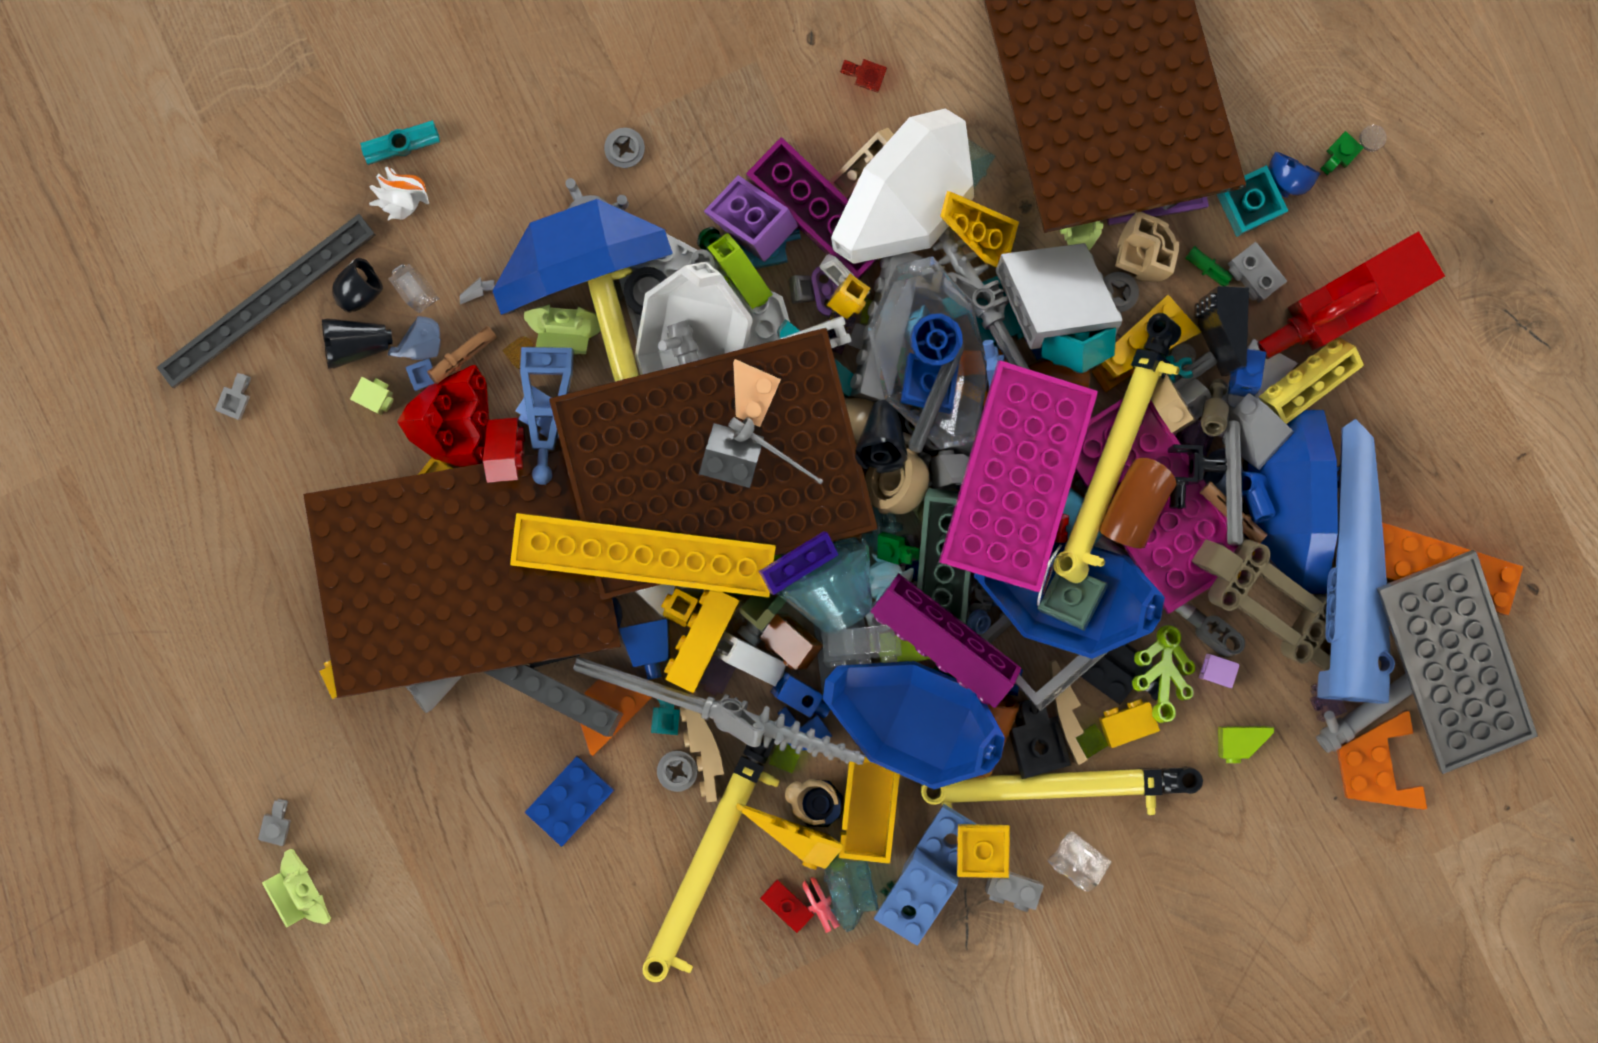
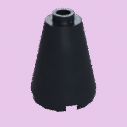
M330 318L322 319L323 340L328 369H335L388 350V345L393 344L391 329L386 330V326L383 324Z
M884 399L873 404L857 444L855 458L857 463L864 469L869 470V467L877 468L878 473L894 472L901 469L903 462L907 460V449L898 408L895 403Z

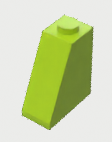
M726 233L707 247L752 310L755 307L764 305L769 297L773 295L744 251L729 233Z

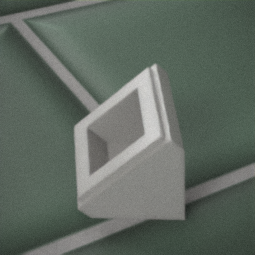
M794 275L789 278L792 304L814 301L811 276Z

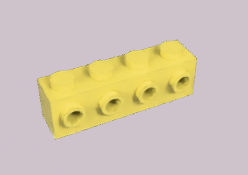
M1338 337L1327 343L1317 353L1308 357L1304 363L1290 371L1284 378L1270 386L1258 397L1260 401L1266 404L1287 424L1362 368L1364 364L1356 346Z

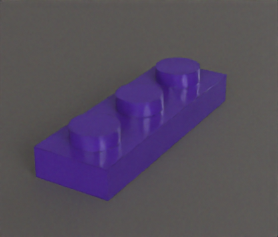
M822 532L761 569L759 573L769 592L774 595L839 554L828 533Z

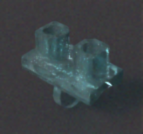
M872 505L878 529L863 533L862 544L874 547V552H877L878 535L882 532L896 535V532L903 530V524L896 522L895 514H882L878 508Z

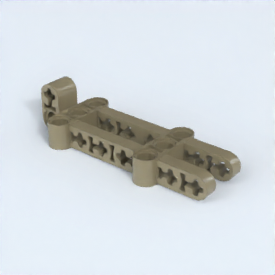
M1205 539L1192 562L1204 571L1217 576L1208 592L1209 601L1228 611L1239 608L1283 640L1281 652L1285 657L1301 664L1311 661L1322 670L1328 671L1330 669V656L1319 648L1326 638V608L1324 610V607L1327 604V595L1310 594L1269 563L1270 550L1263 544L1252 540H1244L1242 545H1238L1233 553L1226 547ZM1259 576L1304 608L1292 627L1288 626L1247 595Z

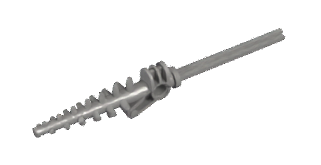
M951 227L947 228L938 238L939 242L932 246L934 251L943 248L946 256L940 259L938 264L941 266L951 263L956 272L948 273L945 276L943 289L968 308L974 315L983 320L982 326L985 330H990L1008 363L1029 369L1002 322L1005 319L1004 309L1009 303V299L1007 296L1004 297V289L999 288L1000 282L995 280L983 285L978 275L987 270L989 266L984 264L973 268L970 261L978 255L975 252L964 254L961 248L966 243L963 240L956 241L952 235L955 231ZM984 298L988 301V305L981 306L976 300Z
M577 657L573 667L576 672L701 713V718L706 720L709 718L714 719L718 729L729 732L752 747L760 746L762 736H764L763 746L766 748L769 747L773 738L776 745L780 744L781 751H784L787 744L790 743L792 749L796 748L797 754H800L804 747L807 748L809 753L812 752L813 757H817L818 753L821 752L829 760L837 757L845 763L851 761L858 765H863L865 755L860 754V751L846 749L844 743L837 745L830 743L829 736H825L822 739L815 737V729L811 728L806 733L799 731L800 722L795 721L791 727L785 726L784 714H780L775 722L769 720L770 708L767 706L764 707L763 712L758 716L746 710L748 701L743 700L741 703L737 697L733 699L727 694L723 696L722 700H715V698L710 696L706 700L581 657Z

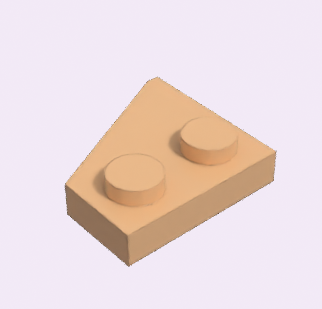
M735 359L733 366L736 417L742 420L749 417L754 425L760 427L781 379Z

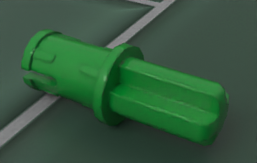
M1196 246L1185 257L1186 260L1202 271L1203 276L1205 274L1223 287H1226L1233 278L1228 271L1215 262V258L1212 260Z

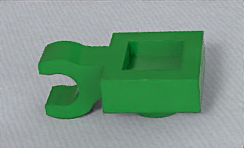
M1345 131L1328 148L1327 152L1331 157L1320 170L1329 175L1339 164L1344 168L1347 167L1364 147Z
M882 532L878 535V559L897 565L901 563L912 564V558L919 560L920 549L906 546L905 538L887 532Z

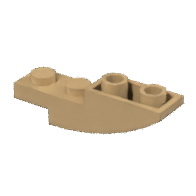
M680 707L682 722L687 721L688 732H683L685 747H690V753L701 751V756H697L698 772L703 771L704 781L700 782L701 797L706 796L707 802H715L718 800L715 776L724 775L725 773L718 742L708 721L701 718V713Z

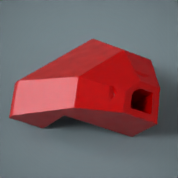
M471 365L444 378L438 384L434 383L425 388L406 405L397 421L407 439L436 460L459 467L483 464L487 420H489L488 391L484 376L476 365Z

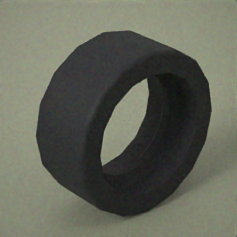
M654 267L636 269L628 276L624 284V297L628 306L641 316L643 306L635 300L633 295L635 284L645 277H653L660 283L668 278L661 270Z

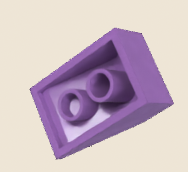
M739 175L704 210L705 214L724 231L729 233L747 251L763 262L798 227L797 222L787 207Z

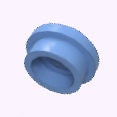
M982 609L973 611L967 619V626L977 634H984L990 627L991 619Z

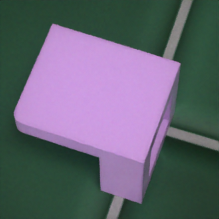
M1206 654L1198 678L1232 688L1239 664L1212 654Z

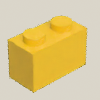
M1139 698L1128 702L1127 708L1118 710V707L1103 711L1104 716L1098 719L1109 747L1114 748L1160 731L1157 721L1152 716L1150 702H1143Z

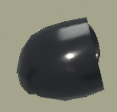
M362 258L354 259L336 277L332 286V294L336 304L348 313L356 312L366 307L383 290L381 280L375 273L374 268L366 259ZM356 268L361 269L365 273L367 281L360 276Z

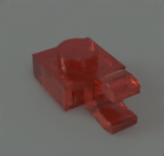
M863 59L861 66L844 60L840 73L857 77L854 85L878 93L887 67Z

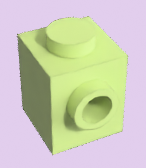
M361 377L350 400L380 415L390 409L394 399L391 398L393 392L387 390L388 384L375 378L374 382H371L364 377Z

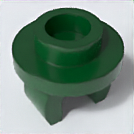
M708 227L700 232L697 245L701 249L709 251L707 247L722 236L715 227Z

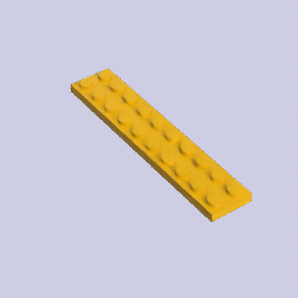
M516 513L510 565L769 597L770 592L759 571L774 562L776 545Z

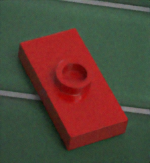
M778 879L760 897L796 933L814 916V913L810 912L808 907Z

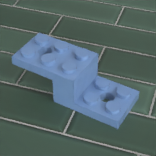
M945 804L942 805L906 860L901 876L874 916V920L917 946L958 885L957 843H947L945 836L947 834H955L958 837V824H976ZM907 905L913 906L916 913L908 916L904 914L902 908Z

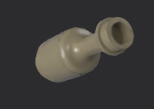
M1222 379L1212 381L1209 388L1212 398L1208 399L1203 405L1201 426L1204 432L1210 436L1221 435L1227 428L1229 406L1222 398L1227 393L1228 388L1226 382Z

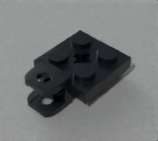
M1030 699L1018 702L1020 705L1015 717L1017 727L1011 728L1009 735L1021 778L1026 779L1071 766L1058 716L1049 718L1046 707L1040 711ZM1036 741H1038L1040 744H1044L1045 748L1041 750V755L1038 753V751H1035L1034 746L1036 745Z

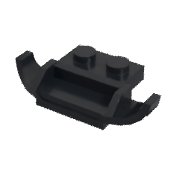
M1127 643L1109 651L1080 677L1120 705L1132 691L1134 677L1144 675L1154 665L1150 663L1146 666H1138L1134 661V656L1138 650ZM1142 654L1141 659L1143 662H1145V657ZM1160 676L1151 682L1150 687L1146 690L1155 701L1158 699ZM1140 679L1139 684L1141 687H1143V682Z

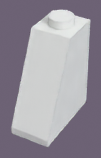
M724 631L713 655L726 663L773 686H776L777 682L784 675L786 665L783 661Z

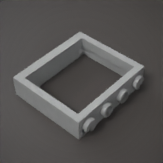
M1002 612L999 620L992 626L990 625L984 634L979 635L991 644L1013 623ZM1107 653L1093 659L1082 655L1077 656L1037 692L1020 675H1018L1015 684L1041 711Z

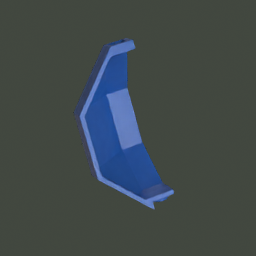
M599 199L530 222L492 290L500 314L507 315L513 313L515 309L545 296L603 275L655 259H665L666 256L673 254L665 232L667 230Z
M1304 410L1287 423L1294 433L1260 470L1248 462L1243 465L1244 472L1262 473L1268 481L1267 493L1276 514L1274 515L1275 517L1268 521L1255 524L1267 533V536L1260 544L1267 546L1270 550L1269 563L1310 594H1327V580L1332 568L1338 536L1337 459L1324 410Z
M1054 542L1050 558L1059 545H1062L1060 553L1063 552L1067 542ZM1093 546L1090 554L1103 558L1105 564L1102 567L1088 564V576L1107 583L1108 587L1085 631L1040 612L1037 605L1039 592L976 573L974 575L1023 637L1091 659L1152 633L1161 620L1165 600L1163 594L1128 556ZM1054 570V572H1053V574H1052V577H1051V580H1050V582H1049V585H1050L1051 581L1053 580V578H1054V576H1055V574H1056L1055 570Z
M915 661L840 665L825 679L823 700L868 760L933 790L990 773L1002 757L1005 737L988 705L981 702L977 694L971 689L962 687L953 677Z

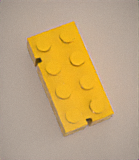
M704 590L698 602L702 604L699 613L693 612L687 624L691 629L687 636H681L675 648L679 653L676 659L670 658L664 670L668 674L665 680L692 693L696 691L713 657V653L741 600L725 592Z
M866 756L863 765H858L851 761L848 763L841 824L842 830H846V832L840 833V843L843 847L838 853V857L890 864L900 774L869 761Z

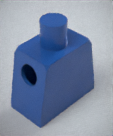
M1247 348V366L1230 374L1228 395L1245 397L1248 393L1253 396L1258 393L1262 385L1266 352Z
M663 619L619 628L633 667L644 665L647 680L662 677L659 662L670 660L669 620Z
M784 671L783 677L770 691L777 699L808 717L815 713L824 719L831 710L825 701L822 700L823 695L819 691ZM808 695L807 701L802 702L803 697Z

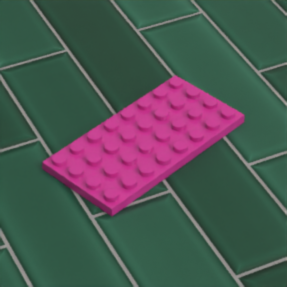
M1001 360L997 361L939 563L1040 592L1098 391Z
M1123 399L1097 414L1089 421L1075 469L1087 490ZM1151 399L1113 497L1131 464L1138 458L1156 460L1168 468L1174 477H1188L1189 456L1183 453H1168L1169 447L1174 444H1181L1176 436L1170 432ZM1204 480L1197 484L1186 486V509L1169 508V497L1145 548L1140 549L1123 545L1136 566L1165 597L1163 608L1167 614L1210 588L1217 579V576L1204 571L1192 562L1205 539L1220 544L1233 553L1238 547L1228 545L1227 518L1199 493L1206 485Z

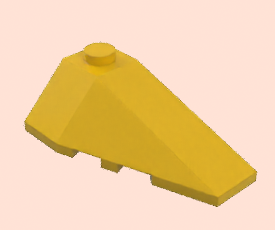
M947 191L940 217L986 264L997 268L1001 254L1011 253L1019 221Z
M740 803L736 805L739 811L803 861L802 865L816 870L819 866L826 869L842 850L843 845L829 834Z

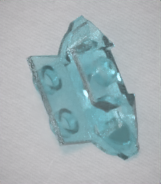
M837 855L825 869L824 882L828 884L833 904L831 911L843 929L848 932L854 930L864 911L879 910L878 898L874 891L871 869L868 866V862L861 860L851 861L850 859L839 858Z

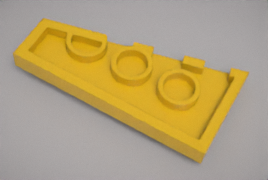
M1169 295L1165 296L1115 342V356L1101 363L1113 378L1134 368L1131 366L1136 350H1143L1144 344L1147 342L1149 337L1146 328L1147 322L1153 315L1164 313L1181 328L1180 339L1174 345H1171L1169 349L1201 333L1199 328Z

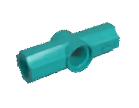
M432 120L403 130L395 129L388 135L360 144L367 165H371L396 156H407L412 151L440 143V137ZM398 138H406L404 147H395V142Z

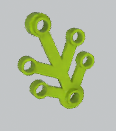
M1172 625L1160 627L1156 634L1157 641L1146 650L1136 652L1134 656V661L1138 666H1146L1151 663L1152 657L1162 650L1161 660L1144 675L1136 676L1132 681V686L1136 691H1144L1150 687L1151 682L1160 676L1158 704L1152 710L1153 718L1159 723L1170 722L1176 715L1175 707L1169 702L1170 679L1177 688L1176 696L1179 700L1191 699L1194 693L1193 688L1185 682L1181 675L1193 674L1195 664L1192 660L1188 659L1180 647L1181 633ZM1142 654L1145 657V662H1143L1141 659ZM1172 654L1179 662L1178 670L1172 662ZM1185 664L1188 666V671L1185 670ZM1140 679L1143 682V687H1141L1139 684ZM1183 689L1186 690V696L1183 694Z

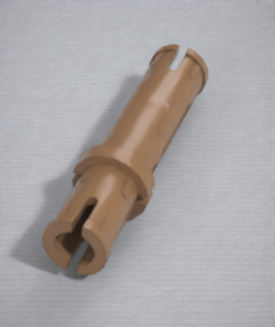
M486 326L451 354L447 353L444 355V359L428 370L427 374L434 383L438 384L453 371L457 372L460 370L462 364L496 340L495 333L490 327Z
M1210 481L1199 493L1227 518L1226 495ZM1242 511L1243 533L1250 540L1261 543L1267 536V533L1251 520L1252 517L1249 513L1245 514Z

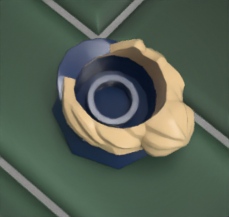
M808 779L804 783L795 781L786 788L785 798L788 803L792 804L793 814L803 820L808 827H829L842 815L843 795L831 781Z

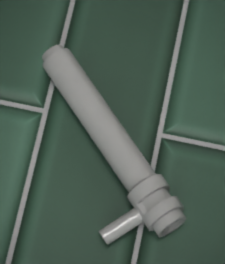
M687 320L667 326L669 331L667 333L668 339L658 343L659 350L666 351L672 349L679 365L699 360L697 353L699 348L696 340L693 341L691 335L693 330L691 326H688Z
M1406 673L1390 684L1388 704L1364 702L1343 718L1339 717L1337 719L1334 712L1327 711L1324 717L1328 727H1324L1320 730V734L1316 736L1320 746L1327 753H1330L1332 750L1336 752L1342 747V743H1348L1353 740L1356 733L1412 695Z

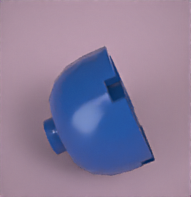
M1280 152L1274 153L1268 166L1281 196L1288 198L1289 194L1299 196L1307 193L1314 186L1320 175L1315 169L1307 165L1305 166L1299 163L1298 160Z
M928 314L920 318L913 326L910 334V346L914 355L922 362L930 365H944L952 361L963 344L962 331L958 323L944 314Z

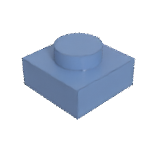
M430 358L405 367L415 391L434 384L427 374V371L433 368Z

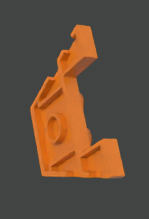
M1406 710L1398 713L1397 716L1356 736L1350 742L1343 743L1342 747L1337 750L1345 798L1423 810L1427 809L1423 786L1397 790L1389 751L1388 738L1413 734L1409 711Z

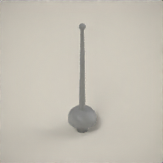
M735 417L732 418L728 426L736 431L733 437L734 440L743 442L751 438L818 481L819 484L823 483L822 479L817 478L754 434V423L749 417L743 422Z

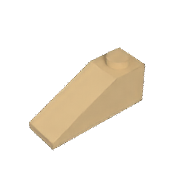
M885 128L878 131L829 180L847 199L852 195L863 169L894 135L891 130Z
M1168 374L1165 375L1164 379L1159 378L1151 401L1170 432L1177 434L1197 420Z

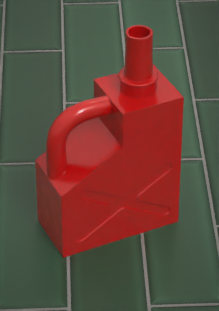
M1418 231L1288 306L1287 308L1292 318L1287 319V325L1258 341V348L1266 352L1267 360L1297 343L1304 345L1305 342H1308L1313 351L1442 279L1445 275Z

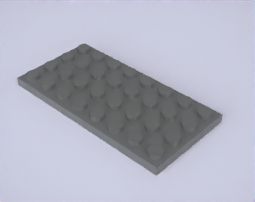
M1468 551L1377 588L1437 766L1442 774L1538 737L1476 551Z

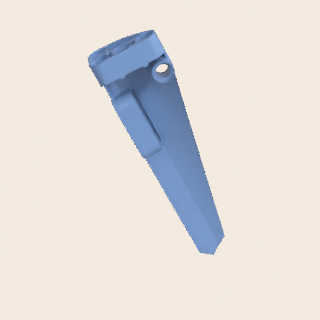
M1354 419L1345 425L1341 431L1336 567L1330 570L1327 580L1325 635L1327 642L1331 643L1330 669L1328 671H1320L1318 674L1317 698L1388 704L1390 673L1394 670L1395 661L1390 651L1389 623L1377 591L1378 587L1387 584L1375 443L1374 437ZM1378 659H1379L1380 662H1381V668H1380V669H1379V667H1378Z

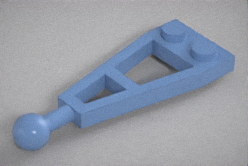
M521 347L520 374L531 444L534 450H538V463L532 471V478L540 485L547 484L552 479V470L548 466V450L555 449L558 431L552 408L534 407L530 374L563 375L558 396L568 394L573 375V348ZM536 417H553L547 441L539 440Z

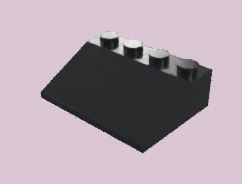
M1217 286L1199 299V303L1195 304L1194 317L1198 318V326L1210 352L1217 360L1216 365L1221 376H1228L1247 366L1249 287Z

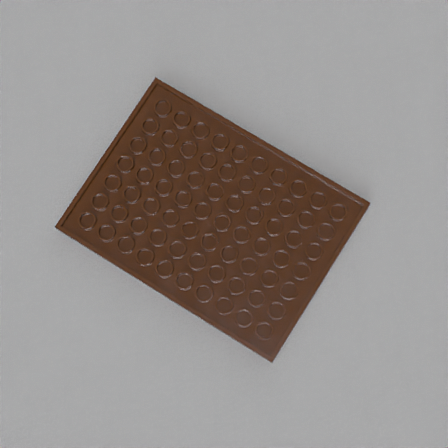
M983 0L1044 233L1245 188L1246 181L1194 0Z
M827 328L549 399L581 521L776 545L775 555L790 552L822 532H827L831 541L878 529L863 469L855 458L857 446ZM735 359L781 379L761 426L754 425L753 433L763 436L764 441L817 478L822 479V484H819L818 481L764 446L761 447L750 488L699 474L713 424L729 427L728 424L733 417L741 422L744 421L736 417L733 366ZM595 576L601 600L661 585Z
M562 450L548 452V466L551 468L553 475L551 481L544 485L537 484L532 478V471L538 463V454L522 457L523 469L519 470L518 480L487 483L484 464H477L303 494L337 698L621 647L613 599L611 597L601 600L595 576L510 565L516 513L581 521Z

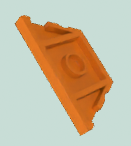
M600 679L584 693L624 713L613 736L652 698ZM581 724L589 752L594 756L612 737H606Z

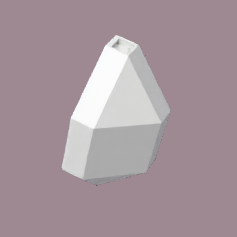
M946 108L909 117L863 169L831 237L833 251L854 264L931 248L949 227L940 217L947 191L969 200L974 198L966 121Z
M707 262L686 265L645 293L635 350V359L640 375L679 365L672 349L661 351L658 348V343L668 339L667 333L669 331L667 326L687 320L688 326L692 327L693 333L691 335L693 341L696 340L699 348L697 350L699 360L747 348L753 318L722 274Z

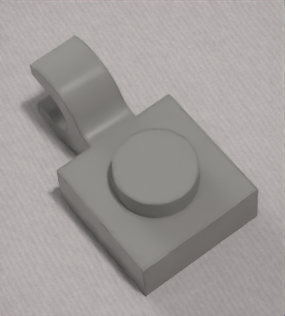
M237 373L232 389L228 387L223 388L215 411L241 420L250 396L243 393L247 389L251 377Z
M278 798L277 801H274L272 815H264L258 840L280 846L285 845L291 820L284 818L288 805L287 800Z

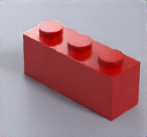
M518 417L487 420L483 456L487 483L518 480L519 470L523 469L522 455H524L523 442H525L524 427H519Z

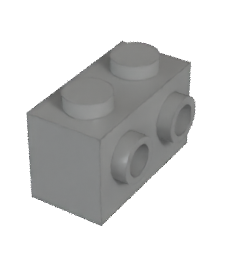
M1254 242L1227 263L1230 267L1228 270L1236 281L1240 280L1245 287H1249V298L1253 301L1256 300L1258 303L1287 282L1257 242Z
M1009 871V878H988L984 890L990 895V900L1002 904L1007 900L1014 903V908L1028 912L1029 908L1036 910L1044 885L1040 881Z

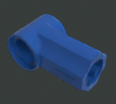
M1241 472L1242 495L1253 522L1261 523L1275 517L1276 512L1267 493L1268 481L1266 476L1256 472Z

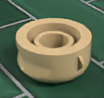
M907 448V460L903 462L901 469L894 472L878 473L877 468L869 467L865 481L871 504L878 508L882 514H888L889 512L905 514L915 509L922 502L929 486V472L927 465L923 459L916 455L915 451Z

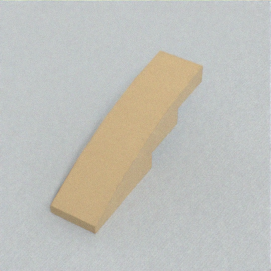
M1056 660L1049 662L1050 680L1061 671ZM1069 686L1053 702L1064 740L1075 763L1080 765L1087 761V758L1076 737L1083 734L1084 731L1072 711L1079 707L1080 703L1071 686Z

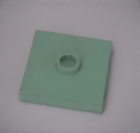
M1056 573L1038 606V610L1085 631L1108 585L1088 575L1082 582L1072 583Z

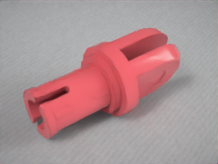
M811 877L810 880L820 901H816L805 880L802 886L811 903L808 909L810 912H816L825 929V933L832 930L828 920H830L834 929L839 927L840 924L830 907L831 896L825 897L817 879Z

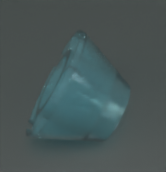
M856 537L832 542L839 554L838 556L776 594L823 632H835L855 624L872 609L869 545L865 539H862V542H858Z

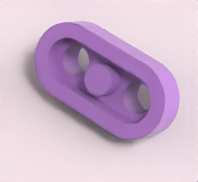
M817 267L811 276L817 309L824 316H834L837 312L831 308H826L824 302L831 299L838 286L830 278L827 283H821L819 281L820 276L826 274L820 267Z

